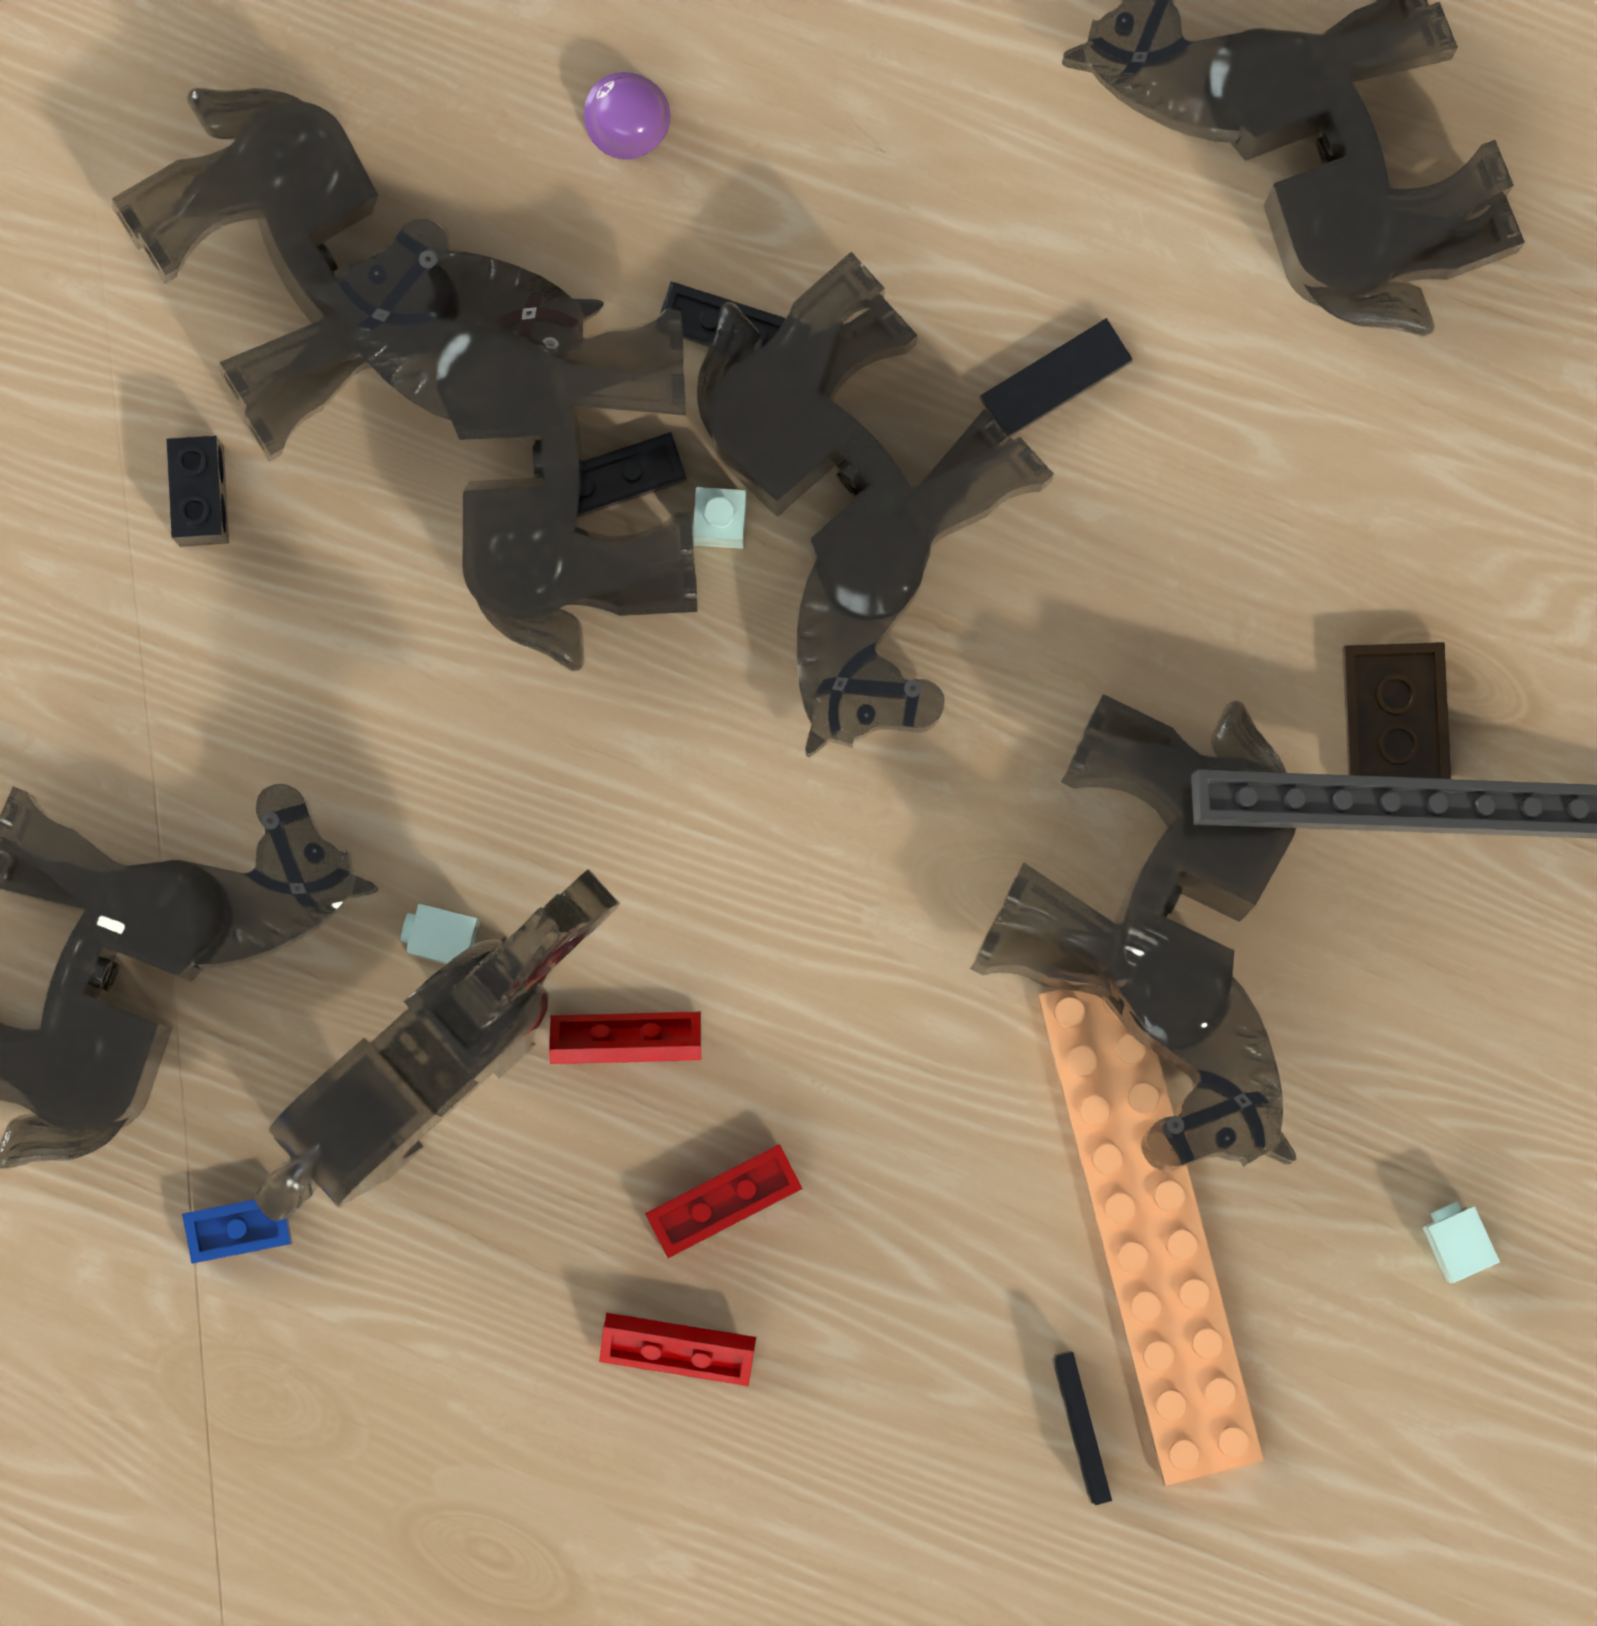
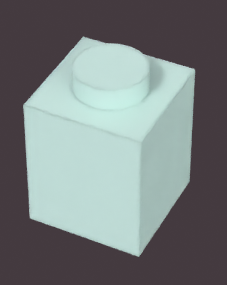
M696 487L692 535L694 546L743 549L747 505L746 490Z
M418 903L416 914L407 913L400 942L408 943L406 953L410 956L468 970L480 921L474 917Z
M1457 1201L1430 1213L1434 1222L1423 1226L1422 1229L1447 1283H1455L1500 1263L1475 1206L1461 1209Z

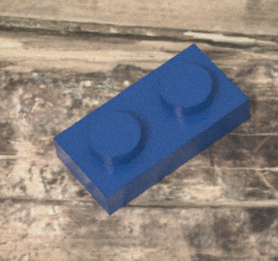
M284 1194L182 1214L191 1264L293 1244Z

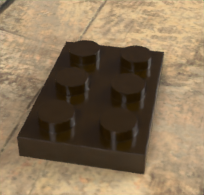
M1445 642L1344 646L1342 651L1348 775L1451 779Z

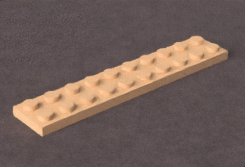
M1133 970L1039 994V1003L1164 1485L1168 1486L1264 1461L1187 1166L1179 1168L1165 1139L1160 1133L1161 1126L1169 1118L1173 1117L1174 1114L1137 972ZM1167 1128L1166 1133L1170 1134L1171 1132Z

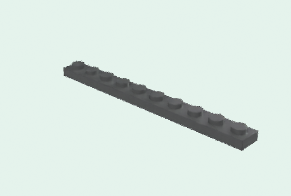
M1197 770L1191 775L1194 825L1597 839V785L1224 770Z

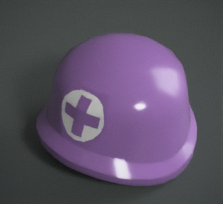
M614 73L602 78L591 89L584 108L585 126L592 142L605 154L618 159H635L652 151L664 139L670 125V108L661 89L649 79L635 73Z

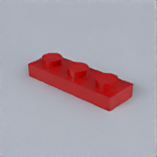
M701 1011L550 1015V1064L702 1060Z
M778 1144L646 1212L645 1215L667 1258H670L803 1188L781 1145Z
M606 1312L599 1362L749 1386L756 1337Z

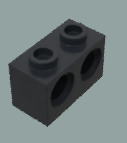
M217 436L166 439L172 539L179 547L229 544L224 445Z

